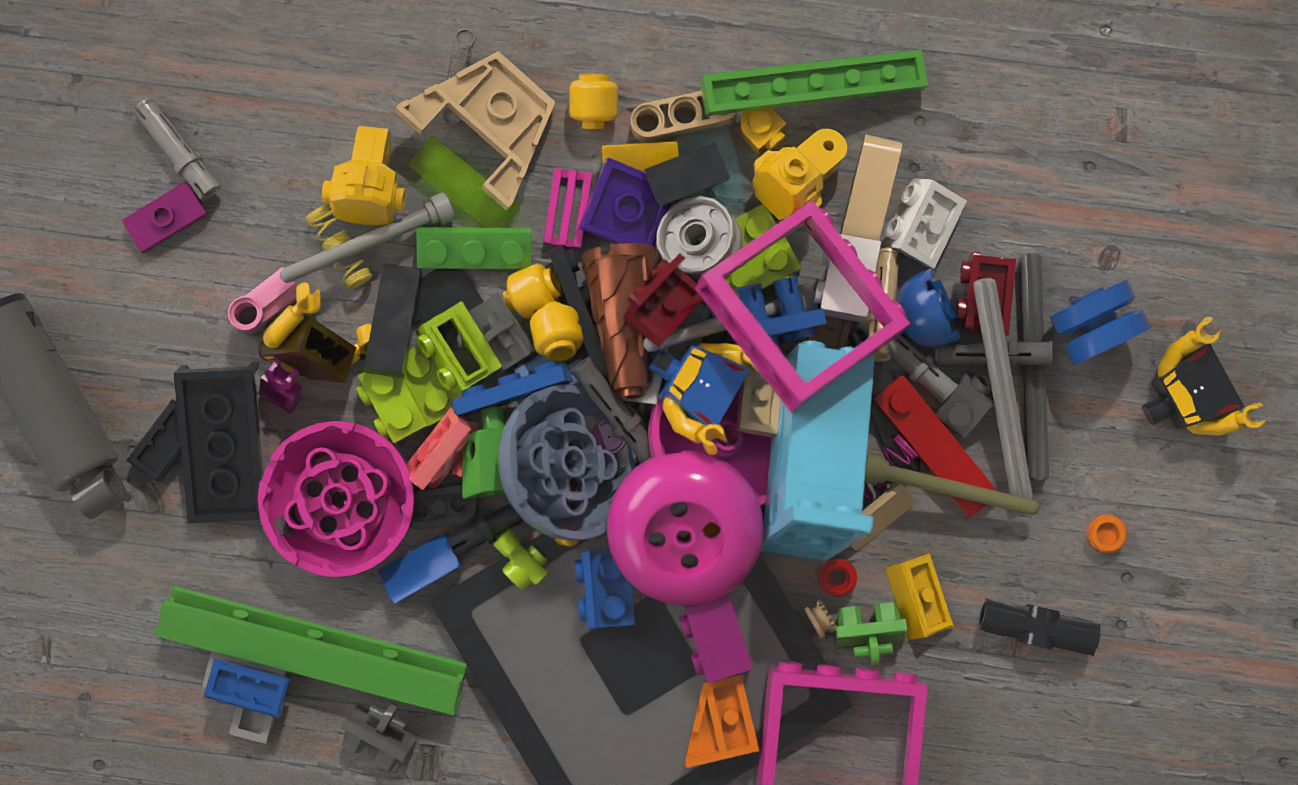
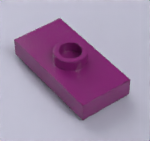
M185 181L122 219V222L140 252L144 254L209 214L191 185Z

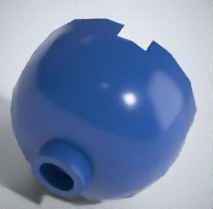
M928 269L906 280L899 288L896 296V302L902 306L906 313V319L910 323L902 333L906 332L912 342L922 347H938L960 339V329L952 331L950 321L956 319V315L945 287L940 279L932 281L936 273L934 269Z

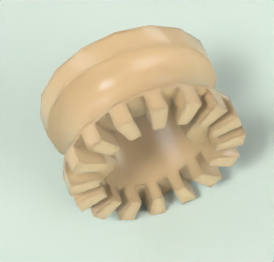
M821 599L816 601L814 608H804L820 639L825 637L827 630L836 631V625L833 619H831V615L826 616L829 612Z

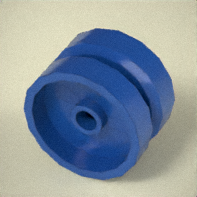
M1124 280L1105 290L1101 287L1070 302V307L1049 317L1057 334L1066 335L1082 327L1085 334L1069 341L1065 346V350L1073 365L1151 329L1143 310H1134L1121 317H1118L1116 310L1131 304L1136 297L1128 280Z

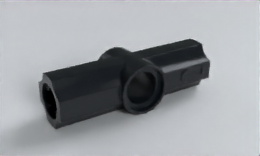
M986 597L979 617L978 629L987 633L1019 639L1018 642L1052 649L1056 647L1094 656L1098 648L1101 635V624L1094 623V621L1060 615V611L1026 604L1025 607Z

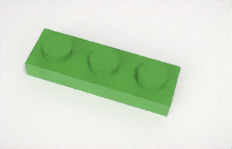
M418 227L416 231L417 268L524 269L532 265V228Z

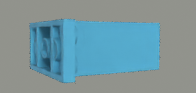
M804 341L802 344H798L785 358L801 379L807 383L854 348L843 347L835 350L825 348V344L818 341ZM875 356L869 357L793 413L780 400L778 431L771 441L761 552L827 561L871 533L873 516L862 515Z

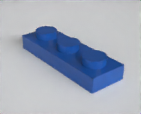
M556 361L534 367L535 374L521 378L520 373L499 378L498 386L486 390L484 385L465 389L462 391V398L452 401L456 416L468 417L480 413V410L485 408L498 407L529 397L533 393L551 386L572 383L573 378L570 368L563 365L557 366Z

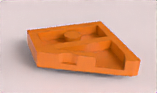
M741 673L711 683L703 682L685 757L686 768L759 751Z

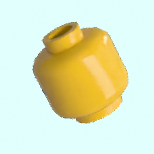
M579 74V80L573 81L569 86L570 117L574 120L582 121V128L604 129L605 122L614 120L618 115V85L613 81H609L608 74Z
M538 263L508 276L507 290L503 292V298L511 312L516 311L521 317L528 320L547 303L559 302V297L563 295L562 286L555 271L552 268L546 269V267Z
M549 302L533 314L530 320V328L536 352L550 361L560 362L572 358L583 343L577 311L571 306L561 304L560 302Z

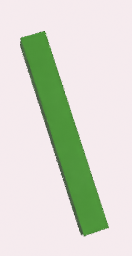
M178 586L172 588L170 599L163 600L161 604L158 628L155 630L154 635L453 716L463 692L461 689L467 663Z

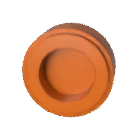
M1099 515L1088 524L1086 538L1090 546L1096 551L1113 553L1121 549L1125 544L1127 529L1118 517Z

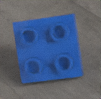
M797 276L773 281L781 315L777 316L778 318L772 319V317H767L761 283L737 288L740 300L774 344L779 343L778 337H780L781 344L814 336L816 335L814 328L827 324L824 309L813 311L803 309ZM729 333L731 344L738 345Z

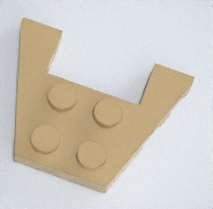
M498 51L456 73L452 78L429 87L418 96L399 103L394 112L419 134L446 107L461 118L506 158L482 185L481 189L507 211L513 204L555 101Z

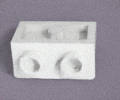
M914 178L902 193V202L895 217L886 226L885 237L881 245L885 248L896 249L924 267L934 269L967 201L934 180Z

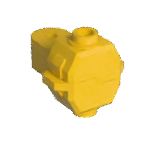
M359 126L356 132L352 159L334 166L331 181H324L322 203L329 204L335 218L352 224L379 226L394 222L396 212L404 211L406 189L399 188L396 172L388 167L392 144L391 129Z
M821 129L797 148L793 146L782 148L779 151L768 150L753 164L755 197L781 221L812 200L820 208L822 205L821 191L823 189V182L836 172L847 153L846 140L835 130Z

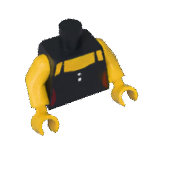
M1212 317L1204 318L1197 326L1196 332H1188L1170 344L1157 366L1158 377L1152 381V385L1159 397L1142 405L1143 412L1152 425L1170 417L1177 429L1186 427L1192 434L1221 436L1244 429L1246 425L1251 428H1257L1267 423L1268 419L1258 422L1251 416L1252 409L1264 406L1262 403H1253L1247 406L1243 413L1237 411L1245 406L1211 346V343L1215 342L1222 334V329L1214 335H1209L1204 331V326L1213 320Z

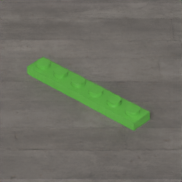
M922 49L704 74L700 78L706 116L925 90L929 86Z

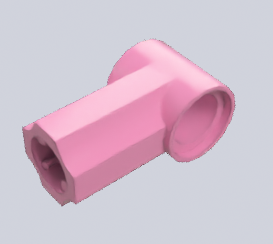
M283 267L246 296H240L230 304L228 318L231 324L240 332L247 335H256L262 332L270 320L297 300L296 288L298 285L295 281L285 283L280 279L279 274ZM246 307H255L257 317L254 322L249 325L241 324L239 321L240 312Z

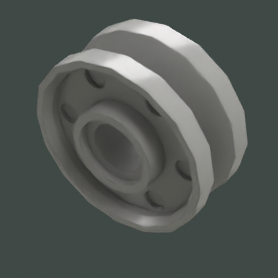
M703 196L690 197L671 206L661 219L657 231V248L662 258L666 259L669 263L679 253L682 254L685 260L679 269L694 282L698 283L703 274L743 248V232L737 220L729 213L727 208L715 199ZM706 234L705 240L701 244L694 246L695 240L699 236Z

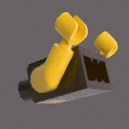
M301 283L296 288L297 304L295 306L289 305L265 330L263 340L258 348L259 355L264 361L270 363L278 358L281 360L280 365L285 371L291 373L293 369L298 370V378L346 382L350 367L361 359L359 356L361 353L366 354L372 325L365 324L360 326L356 330L358 343L352 345L312 317L303 316V313L311 314L317 312L320 309L321 298L320 289L309 295V283Z

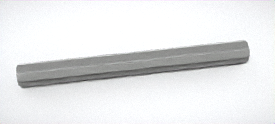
M984 278L975 281L973 287L1009 492L1011 495L1032 499L1033 494L997 286L994 279Z

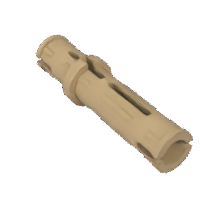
M881 248L875 274L879 277L885 293L891 300L896 301L897 277L901 254L893 248ZM872 312L867 315L866 325L869 328L870 338L884 327ZM891 342L872 355L875 356L874 361L883 362L891 359Z

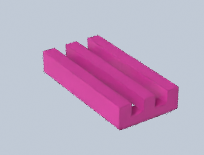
M554 168L544 244L582 249L584 231L578 229V226L589 201L592 173ZM563 178L568 179L560 237L558 238L553 237L561 180ZM576 181H583L575 240L567 239Z

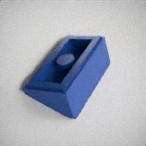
M445 532L378 570L394 605L463 566L460 559L454 553V549L451 547Z

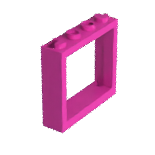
M813 200L703 274L695 288L791 413L899 337L910 324L906 319V313L902 306L889 298L882 289L879 277L872 270L866 269L859 260L853 244L840 236L833 227L830 215L825 210L819 209ZM802 225L884 327L807 383L801 379L724 280Z
M790 661L789 663L779 662V667L768 666L756 785H774L784 685L911 696L902 785H918L928 685L921 680H917V674H908L901 671H895L893 678L879 676L878 670L868 668H856L855 674L840 673L841 667L833 665H817V671L803 670L801 663Z

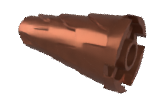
M646 244L610 245L611 251L601 257V247H597L581 255L582 270L588 285L593 319L598 326L610 386L614 387L616 393H620L621 399L641 398L644 396L643 391L649 388V383H652V371L649 370V366L652 363V352L644 348L643 342L646 337L624 319L623 316L632 305L627 301L631 293L640 283L643 282L648 286L653 281L650 274L659 263L658 249L654 250V246Z

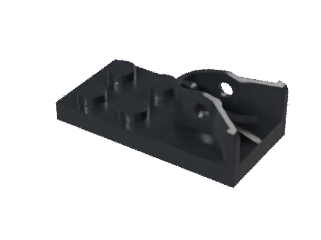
M251 362L248 367L190 369L187 365H180L173 373L188 523L260 520L258 491L260 480L262 481L264 474L255 373L259 369V362Z

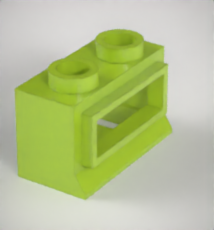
M462 301L422 324L415 331L418 336L416 341L421 352L426 357L432 358L439 369L437 370V376L447 390H452L455 396L502 367ZM451 320L460 334L464 347L471 352L481 368L469 376L466 375L437 328Z

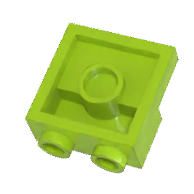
M763 204L735 218L743 232V247L777 225L770 211ZM706 234L698 238L699 244L705 240ZM785 237L724 280L739 298L737 288L761 283V290L764 291L773 286V281L796 276V273L802 269V266Z
M419 346L408 351L404 377L365 372L358 375L362 384L356 386V390L366 407L373 404L379 418L374 420V424L379 434L386 439L391 438L393 444H399L440 422L451 407L454 409L452 401L459 399L452 390H447L442 385L437 376V370L439 369L431 357L428 358L421 352Z

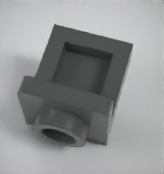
M967 370L956 389L935 413L936 416L962 437L966 438L994 403L990 380L981 374L975 375Z

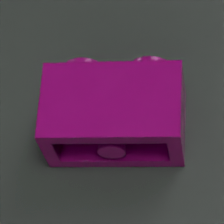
M729 593L707 603L684 606L686 615L680 616L679 619L685 638L693 637L697 652L691 654L697 677L705 675L707 683H711L753 669Z

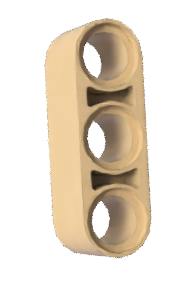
M702 91L638 105L631 115V131L639 142L656 143L725 128L732 125L738 113H729L725 116H706ZM682 107H687L695 113L696 117L692 122L683 124L675 119V112ZM645 115L655 117L659 124L655 130L645 132L637 126L638 120Z
M865 134L840 234L876 241L880 240L903 143Z

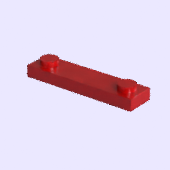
M900 375L871 399L903 440L918 454L920 461L933 476L997 491L904 375ZM950 496L967 518L973 517L986 506V504Z

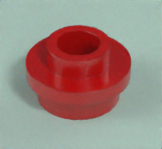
M831 559L820 569L819 584L828 595L843 597L851 593L855 588L857 572L850 562L844 559ZM836 570L842 571L845 576L844 582L840 585H834L831 582V574Z

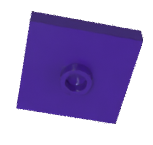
M606 157L578 229L614 244H646L654 246L661 219L669 210L672 202L658 207L644 172Z

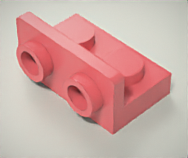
M451 407L407 462L410 481L422 490L427 485L432 489L437 488L462 456V448L466 444L469 434L480 430L479 427L463 416H456L455 410Z

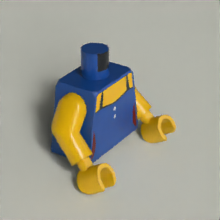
M701 343L698 346H690L683 353L680 360L660 349L649 366V370L667 380L658 398L663 402V411L673 430L696 443L703 442L706 452L711 455L718 452L715 444L710 442L712 439L719 438L723 442L727 441L723 429L718 424L750 371L745 366L750 363L755 371L759 372L739 345Z

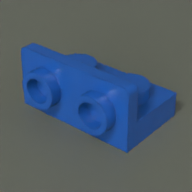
M610 549L582 551V559L575 560L577 583L584 582L585 598H578L580 622L587 621L588 630L602 627L635 625L632 584L620 572Z

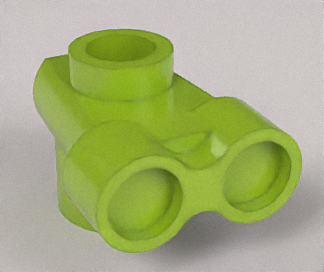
M510 529L504 532L494 543L493 546L510 559L502 568V571L522 591L532 582L535 585L538 584L548 574V570L544 567L548 559L534 545L527 549Z

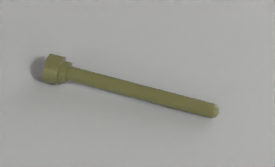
M867 452L864 479L866 484L875 485L877 482L884 483L887 480L1028 515H1035L1040 509L1038 502L1035 500L891 466L879 454Z

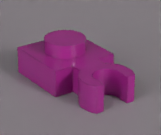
M276 358L262 375L258 394L291 414L300 400L302 386L297 382L299 372L296 369H293L291 373L285 371L280 365L281 360Z

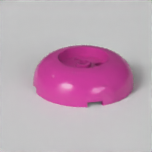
M343 421L318 423L291 435L270 457L271 460L264 472L262 481L260 480L258 491L260 520L274 548L293 565L321 576L342 577L367 571L384 561L394 552L405 537L414 511V486L409 479V468L399 451L376 431L359 424ZM347 466H354L358 470V478L354 482H347L343 478L342 473ZM316 480L322 484L323 490L318 497H311L307 492V486L311 481ZM338 492L344 493L347 497V501H343L345 505L341 507L337 506L334 502V496ZM362 501H368L373 507V512L368 518H362L357 513V506ZM283 514L288 525L294 530L295 535L291 538L286 534L279 535L280 531L274 523ZM326 516H332L337 521V528L331 533L325 532L321 526L322 520Z
M682 451V453L668 454L660 457L658 455L641 463L621 482L613 496L608 512V544L620 572L639 591L653 599L668 604L697 605L716 600L728 594L747 577L754 567L763 541V516L759 500L752 486L730 464L701 452ZM675 502H685L688 510L687 512L674 514L670 506ZM714 522L718 524L721 531L716 533L715 537L707 536L703 531L707 523ZM686 530L690 532L692 537L689 538L687 535L685 538L680 537L678 532ZM653 532H660L665 536L666 541L663 545L651 543L648 540L649 535ZM685 554H694L698 558V564L687 566L682 563L681 559Z

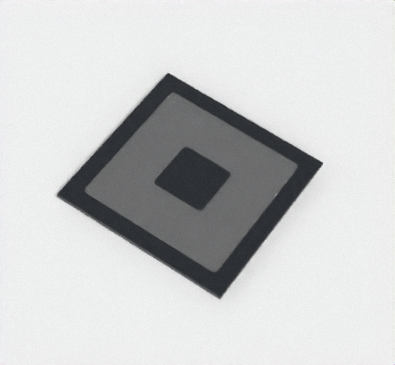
M615 489L614 491L610 492L609 494L605 495L604 497L600 498L592 504H599L607 501L615 494L617 489ZM675 502L670 506L674 514L687 512L688 510L685 502ZM686 530L678 532V536L683 538L689 535V532ZM607 532L593 538L579 540L572 547L559 545L553 537L543 533L524 544L527 549L534 545L548 559V562L544 565L548 570V574L538 584L535 585L532 582L524 591L518 588L502 571V568L510 561L508 557L504 556L430 601V604L467 663V666L538 785H726L758 765L768 666L779 667V662L789 663L790 661L801 663L803 670L817 671V665H827L759 553L758 559L747 577L735 589L729 592L753 668L741 673L759 751L686 768L685 757L702 685L703 682H706L705 675L697 677L691 654L696 653L697 648L693 637L685 638L679 619L680 616L686 615L684 606L687 605H674L658 601L645 595L632 585L635 625L602 627L588 630L587 621L580 622L578 598H585L584 582L577 583L575 560L582 559V551L610 549ZM653 532L648 537L651 543L663 545L666 541L665 536L660 532ZM685 554L681 559L682 563L687 566L698 564V558L694 554ZM784 685L777 753L852 708L853 706L843 690Z

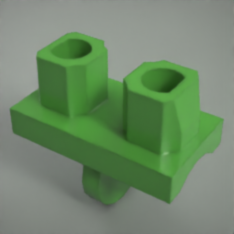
M895 602L875 605L876 622L862 624L860 607L840 608L838 626L835 631L836 649L853 647L854 658L869 657L871 668L879 667V656L892 655V643L905 641V632H907L906 619H900Z

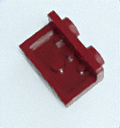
M972 252L969 255L968 261H962L960 283L966 284L965 298L958 299L956 309V321L962 322V332L982 334L973 284L980 279L992 278L997 286L1005 336L1009 335L1016 259L983 256L980 252Z
M680 253L670 263L663 259L650 274L653 281L648 286L643 282L637 286L627 299L632 305L623 316L624 319L658 348L703 301V298L695 289L697 283L679 269L685 260V257Z

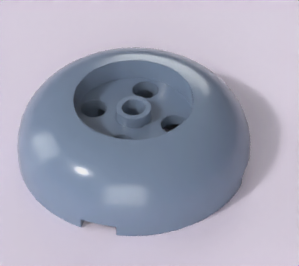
M567 384L542 389L533 393L517 406L506 422L501 435L498 466L505 494L518 515L531 527L547 536L571 541L589 539L607 532L608 512L613 496L603 503H592L617 489L636 466L632 450L627 445V452L625 454L626 470L623 473L616 474L617 461L615 456L608 450H602L601 445L597 446L594 436L585 427L584 416H594L614 428L613 425L592 401L583 387ZM571 479L577 481L573 492L569 486Z

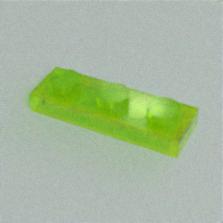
M432 135L408 163L409 168L438 191L444 192L448 199L485 228H505L521 209L520 205L513 201L511 207L506 211L481 189L487 179Z

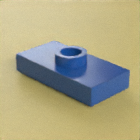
M216 658L213 661L203 697L279 718L282 714L291 679Z

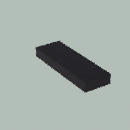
M383 264L364 363L365 373L404 377L422 278L421 268Z

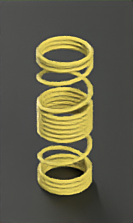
M329 204L314 210L306 217L309 226L318 227L325 225L317 234V240L325 241L322 244L323 250H328L352 239L348 236L349 233L347 231H341L329 238H319L323 230L338 220L333 218L320 224H311L333 213ZM363 259L344 267H336L337 263L333 265L337 270L350 268L342 278L343 285L347 287L346 290L357 288L372 278L373 274L370 273L369 268H363L344 281L345 277L353 269L364 262Z

